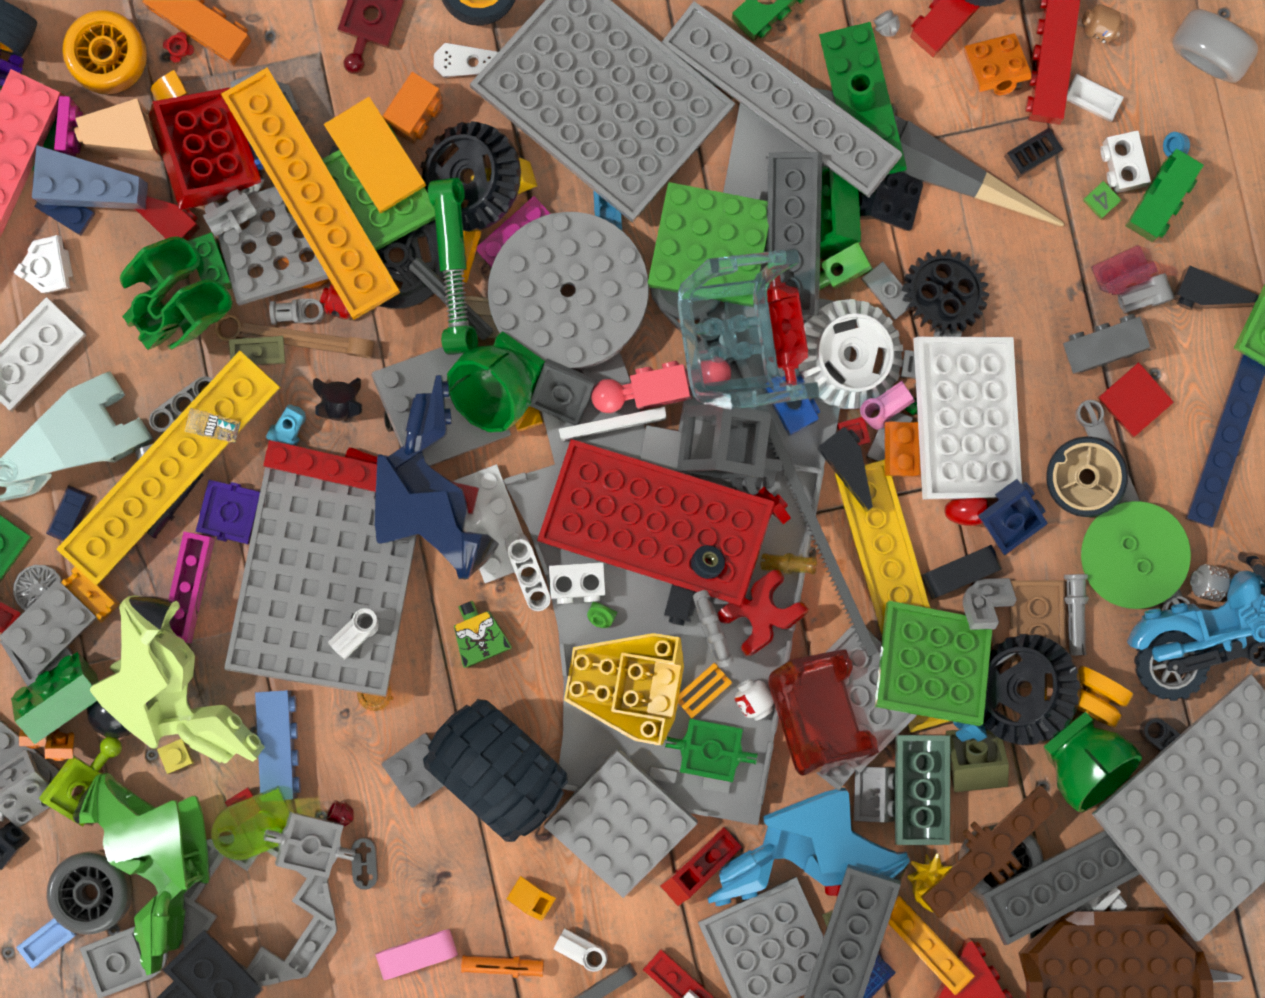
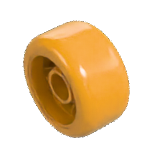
M96 10L80 16L69 27L63 40L62 52L68 71L79 84L92 92L116 94L125 91L138 81L145 69L147 50L144 39L135 25L117 12ZM113 50L108 58L101 59L104 51Z

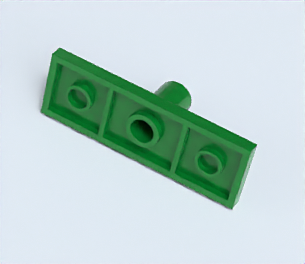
M871 22L819 34L835 104L902 153V157L888 174L907 170Z

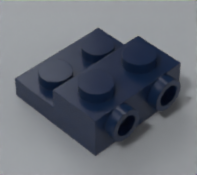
M1015 479L996 493L995 496L999 501L978 515L997 547L1004 555L1048 524L1042 515L1046 512L1037 499H1032V496L1035 495L1034 491L1027 482L1021 484L1018 479Z

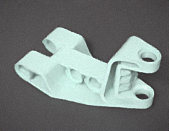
M111 371L69 389L0 458V467H2L0 469V486L6 487V492L0 495V502L26 497L39 492L52 477L50 472L101 461L115 463L134 453L136 449L148 445L153 440L141 418H137L125 425L121 423L116 426L105 409L125 396Z

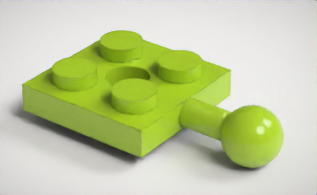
M112 737L104 738L100 744L101 752L91 765L73 755V759L67 760L39 797L41 802L74 821L72 816L81 796L91 785L94 778L98 774H102L100 770L108 759L120 754L122 750L120 740ZM82 785L83 791L77 796H72V790L76 786ZM77 823V824H79L80 826L83 827L85 823Z

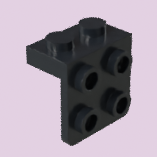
M903 172L888 174L870 197H867L858 190L860 220L876 219L904 231H910L913 228L923 182Z

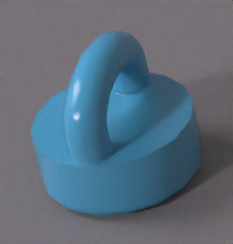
M1180 132L1169 133L1163 141V151L1166 156H1169L1176 148L1188 154L1190 149L1188 136Z

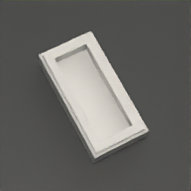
M1076 74L1068 89L1066 101L1112 122L1124 97Z

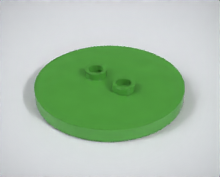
M1142 501L1117 504L1110 511L1096 517L1084 536L1081 548L1083 571L1085 574H1088L1087 580L1092 588L1108 602L1129 609L1152 607L1170 598L1184 582L1191 560L1189 540L1179 521L1165 509Z

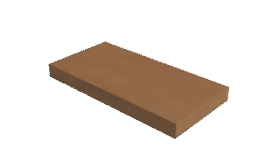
M1064 580L1011 581L1016 602L1014 606H1010V637L1020 636V634H1036L1051 639L1065 648ZM1020 656L1010 660V668L1022 661ZM1047 674V688H1053L1052 674ZM1024 682L1020 688H1032L1030 682Z

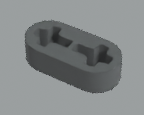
M360 838L353 843L351 848L355 850V856L352 855L354 857L352 861V876L356 887L367 890L372 888L378 881L377 848L373 840ZM362 842L366 844V847H371V852L366 855L367 862H363L362 853H357V848L361 847ZM363 865H367V873L373 875V879L368 881V885H364V881L358 878V875L363 874Z

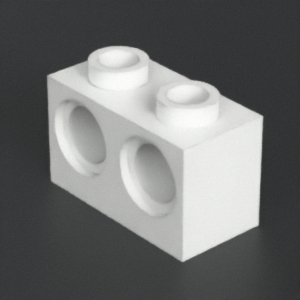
M1139 131L1107 137L1104 140L1103 146L1100 147L1102 160L1108 164L1107 181L1109 187H1113L1116 194L1146 187L1151 180ZM1115 145H1123L1126 148L1127 154L1125 156L1118 155L1115 151ZM1121 171H1130L1133 175V181H1125L1121 176Z
M603 562L549 566L551 599H557V604L573 603V598L584 597V602L600 601V596H606ZM589 575L596 576L599 580V585L595 590H587L583 585L584 579ZM562 577H567L572 581V587L567 592H560L557 589V581Z

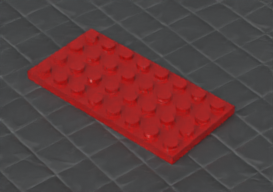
M571 439L537 541L694 592L707 590L710 597L742 607L775 502ZM704 545L718 548L725 558L724 569L717 577L712 579L698 576L691 565L693 554L699 547ZM706 558L705 562L709 565H712L711 562Z

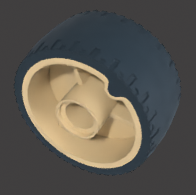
M1078 437L1065 442L1052 455L1046 472L1047 487L1053 500L1066 512L1080 517L1099 516L1113 509L1124 496L1128 484V469L1123 456L1111 443L1097 437ZM1090 469L1094 472L1095 480L1092 484L1085 485L1080 481L1079 474L1082 470Z

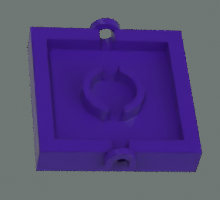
M208 480L195 532L217 537L216 540L225 542L231 540L249 545L260 492L242 488L240 484L230 482L229 485Z

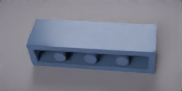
M291 690L255 692L257 736L265 746L258 756L261 801L297 798L296 793L301 792L300 777L295 775V766H299V751L294 750V739L298 738L297 723H293L292 712H296L297 709L296 696H291Z

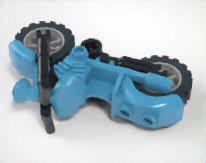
M1246 552L1239 553L1238 560L1249 565L1253 571H1240L1235 574L1228 590L1227 602L1219 608L1206 610L1198 608L1194 603L1189 604V606L1187 603L1172 605L1169 610L1151 609L1145 611V615L1141 616L1142 619L1130 632L1127 643L1138 651L1137 656L1134 658V663L1136 664L1135 672L1142 685L1152 695L1154 694L1160 699H1169L1170 701H1178V698L1186 699L1190 697L1189 694L1196 693L1201 689L1199 686L1202 682H1206L1208 678L1206 674L1210 670V666L1240 657L1249 659L1256 666H1265V563L1256 555ZM1153 659L1158 662H1161L1159 664L1152 665ZM1166 668L1161 679L1153 672V670ZM1170 672L1174 673L1177 681L1166 682ZM1188 672V673L1181 679L1180 675L1183 674V673Z

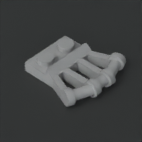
M707 590L699 591L693 595L698 619L712 657L715 658L719 667H727L734 660L732 654H729L730 649L713 603L709 602V592Z

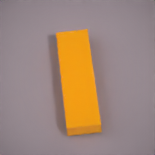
M898 896L888 924L952 993L957 995L975 975L901 896Z

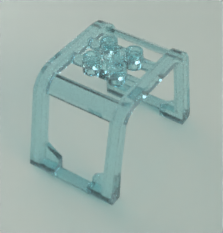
M796 248L710 258L680 284L678 312L687 372L692 393L698 402L733 410L819 397L818 382L800 383L783 380L777 367L767 300V287L771 281L784 271L800 263ZM768 263L755 276L754 280L702 286L713 277L728 275L738 271V266ZM753 294L755 316L753 317L736 315L727 320L712 318L704 323H694L692 301ZM757 327L760 343L750 344L743 341L736 344L737 335L735 333L743 332L747 328ZM720 334L719 342L721 345H715L708 350L699 351L696 335L716 336ZM761 354L765 375L704 384L700 362L712 361L720 363L727 358L743 360L751 355ZM771 388L773 393L757 395L756 389Z

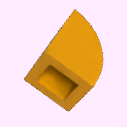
M175 70L158 79L150 89L156 101L189 95Z
M520 876L506 899L527 915L543 921L556 898L533 882Z

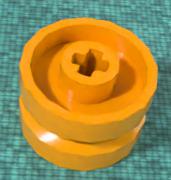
M1080 666L1078 671L1081 686L1086 691L1081 689V698L1077 711L1082 714L1086 711L1093 720L1116 728L1122 715L1119 710L1109 703L1120 707H1127L1133 697V693L1110 678L1090 668Z

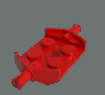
M773 267L768 269L770 288L766 289L758 301V305L767 304V316L772 332V346L775 351V356L768 357L767 361L778 368H783L786 386L798 385L795 369L799 368L798 365L808 358L800 297L797 288L788 286L785 282L781 283L779 267Z

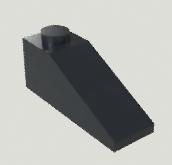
M1190 265L1184 269L1173 294L1174 300L1178 301L1177 305L1188 310L1193 308L1252 307L1259 297L1255 293Z
M843 427L818 446L817 450L867 512L873 505L862 451L858 445L861 441L852 429L847 431Z

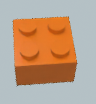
M412 71L383 114L384 120L387 124H390L394 132L411 143L415 144L417 139L422 140L429 129L427 124L432 117L437 118L444 106L439 88Z

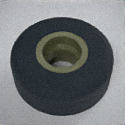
M704 545L699 547L693 554L691 565L698 576L712 579L717 577L724 569L725 558L718 548ZM707 558L712 565L707 564L705 559Z

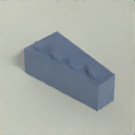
M36 145L32 199L40 204L146 210L148 183L140 177Z

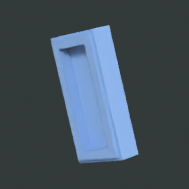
M53 918L16 948L33 969L74 938L77 933L65 929Z

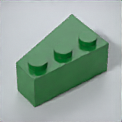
M1176 148L1163 162L1125 226L1151 242L1158 237L1163 238L1170 227V224L1167 222L1172 214L1176 216L1182 208L1184 202L1181 200L1196 185L1198 180L1195 178L1204 164Z
M823 166L820 259L827 260L853 244L861 242L858 189L827 166Z

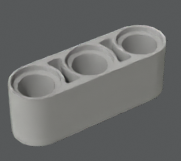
M207 376L196 379L156 408L149 417L151 427L163 434L182 413L179 409L180 402L184 399H190L192 402L201 393L202 386L210 383L213 379ZM168 415L169 424L164 428H159V417Z

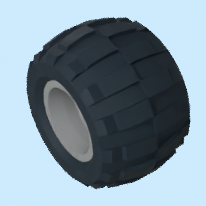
M477 699L471 706L465 705L452 714L435 733L427 747L429 753L423 758L424 768L505 842H515L520 835L526 836L538 828L555 810L564 794L562 789L568 783L567 773L556 761L489 701Z

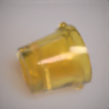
M390 684L387 697L357 692L359 703L369 711L382 710L394 699Z

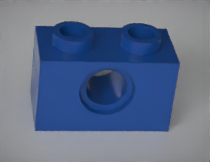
M801 375L796 376L798 385L786 386L784 376L766 385L764 388L788 436L819 420L817 414L820 413V410L814 399H808L805 390L808 388ZM790 396L798 397L801 401V407L795 410L790 409L786 403L787 398Z

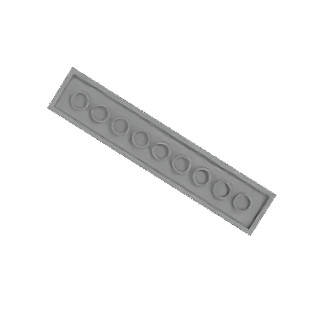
M693 1L662 41L665 46L688 65L806 152H821L822 164L867 197L872 195L902 157V153L695 1Z

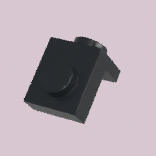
M9 822L0 829V870L4 869L19 849L30 840V837L12 822Z

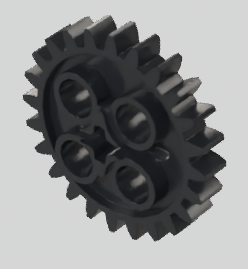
M938 249L934 254V258L927 252L924 260L919 257L915 262L916 266H910L908 270L910 274H906L904 277V281L907 283L902 287V291L907 292V294L904 295L902 300L910 302L906 311H915L912 320L919 317L922 319L920 327L928 323L930 324V332H933L935 327H939L941 335L944 334L946 328H949L953 335L957 330V326L964 332L967 324L973 326L976 322L975 318H981L983 314L981 310H985L987 307V303L984 300H987L989 297V293L984 290H986L989 284L981 282L985 273H976L979 267L978 264L969 265L971 257L963 261L961 260V252L952 257L950 249L947 250L945 256H942ZM936 271L945 272L947 278L939 277ZM958 286L967 287L969 293L961 292ZM945 289L949 291L947 294L943 293ZM921 291L930 292L933 298L924 297ZM944 306L952 307L955 313L946 312Z

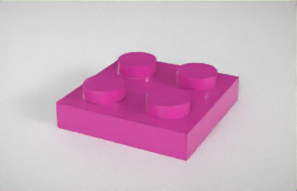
M59 96L54 149L57 152L76 157V153H80L81 143H79L74 128L78 127L76 118L83 116V112L80 111V108L70 97Z

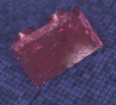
M1139 245L1131 247L1091 267L1100 291L1111 293L1112 295L1127 290L1126 286L1133 282L1140 284L1151 279V274L1158 271L1154 261L1145 259Z

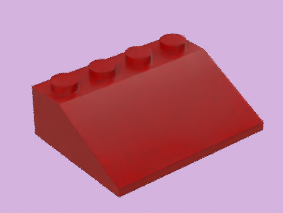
M229 87L152 101L149 119L180 210L207 205L227 197L229 193L236 189L241 191L261 183L247 138L221 95L229 90Z

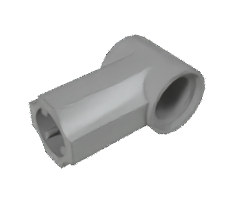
M1166 273L1151 277L1139 285L1117 292L1118 303L1124 314L1152 305V307L1175 299Z

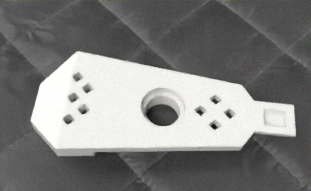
M444 43L434 54V69L443 78L478 75L498 52ZM471 58H476L479 63L477 66L471 67L468 61Z

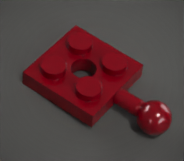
M347 0L337 30L357 38L353 53L348 54L343 62L344 68L348 73L358 74L363 70L365 62L362 55L367 42L389 48L405 0ZM369 8H375L379 11L378 17L373 21H369L364 17L365 11Z

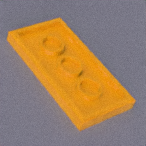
M370 97L365 98L324 124L380 214L426 186L424 180Z

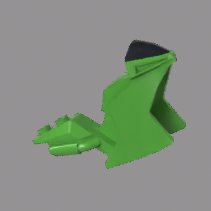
M110 773L98 774L81 796L72 817L76 823H99L104 830L103 847L108 862L129 875L137 873L152 882L156 887L158 894L134 917V936L137 942H139L141 949L140 963L143 969H145L146 975H150L162 970L163 955L165 953L179 949L180 945H182L186 913L183 895L199 881L204 884L209 883L208 849L202 809L197 796H191L180 802L172 800L156 808L117 782Z

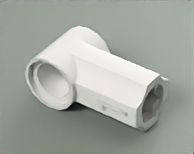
M359 609L355 612L353 618L328 641V644L345 660L368 637L376 634L379 628L377 616L370 609ZM363 617H370L373 619V624L371 627L363 629L359 627V621Z
M564 928L554 947V950L578 962L592 972L601 970L608 960V953L602 946L595 945ZM589 952H599L602 956V963L592 965L588 961Z

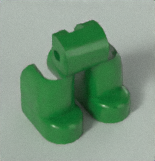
M169 237L145 246L135 255L120 275V283L124 289L139 282H143L151 288V290L135 296L131 307L122 316L129 327L135 326L140 332L138 340L142 342L147 350L153 349L166 341L177 331L179 326L184 335L167 347L172 350L191 342L205 331L210 324L219 321L232 307V298L228 290L222 284L211 279H204L183 287L174 294L166 305L162 303L161 300L175 284L189 277L200 264V256L196 248L189 241L181 237Z

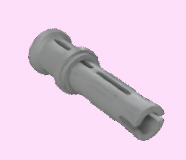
M1065 574L1067 596L1064 597V601L1068 604L1069 654L1073 656L1087 655L1085 604H1088L1089 597L1086 596V579H1088V574Z

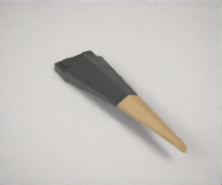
M894 115L907 170L901 172L928 184L992 203L1059 227L1064 226L1061 220L909 120L906 121Z

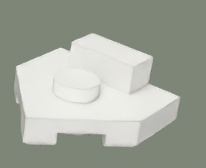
M55 235L33 241L28 248L29 252L23 262L17 266L14 273L32 284L41 293L47 294L69 289L68 277L73 275L69 251L63 249L62 237Z

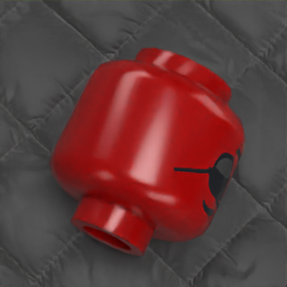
M333 284L329 288L325 287L320 298V303L324 304L325 313L344 320L349 319L351 315Z

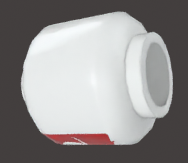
M747 679L737 686L739 691L736 693L734 700L745 718H754L757 721L773 711L774 697L765 682Z

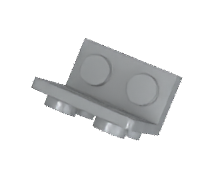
M24 750L0 766V812L17 827H21L49 808V806L41 802L39 797L50 783L39 773L32 754L27 750Z

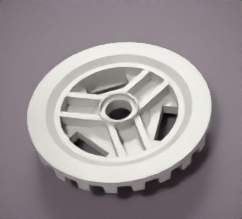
M855 299L829 303L819 308V315H811L804 324L808 358L798 365L799 374L804 379L809 391L816 398L830 406L841 409H858L865 400L877 398L892 388L894 383L898 381L899 371L903 366V345L900 344L899 331L895 330L890 317H886L878 307ZM852 319L856 320L858 328L835 334L833 329L835 324ZM848 346L853 347L857 352V357L853 362L847 361L844 357V350ZM878 348H882V365L879 373L875 374L872 371ZM826 362L845 379L842 384L829 374L824 365Z

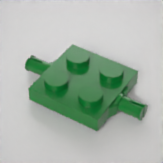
M689 719L687 733L683 739L667 736L666 741L676 744H665V748L681 750V773L733 782L735 770L740 762L756 765L757 760L746 757L757 758L758 753L742 751V728Z

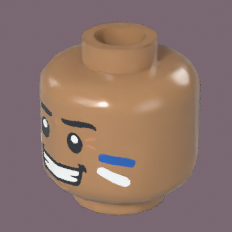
M1101 4L1096 5L1092 10L1088 9L1082 18L1085 35L1102 43L1116 40L1124 26L1120 12Z

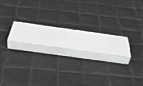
M665 407L560 428V438L563 441L663 421L666 419Z

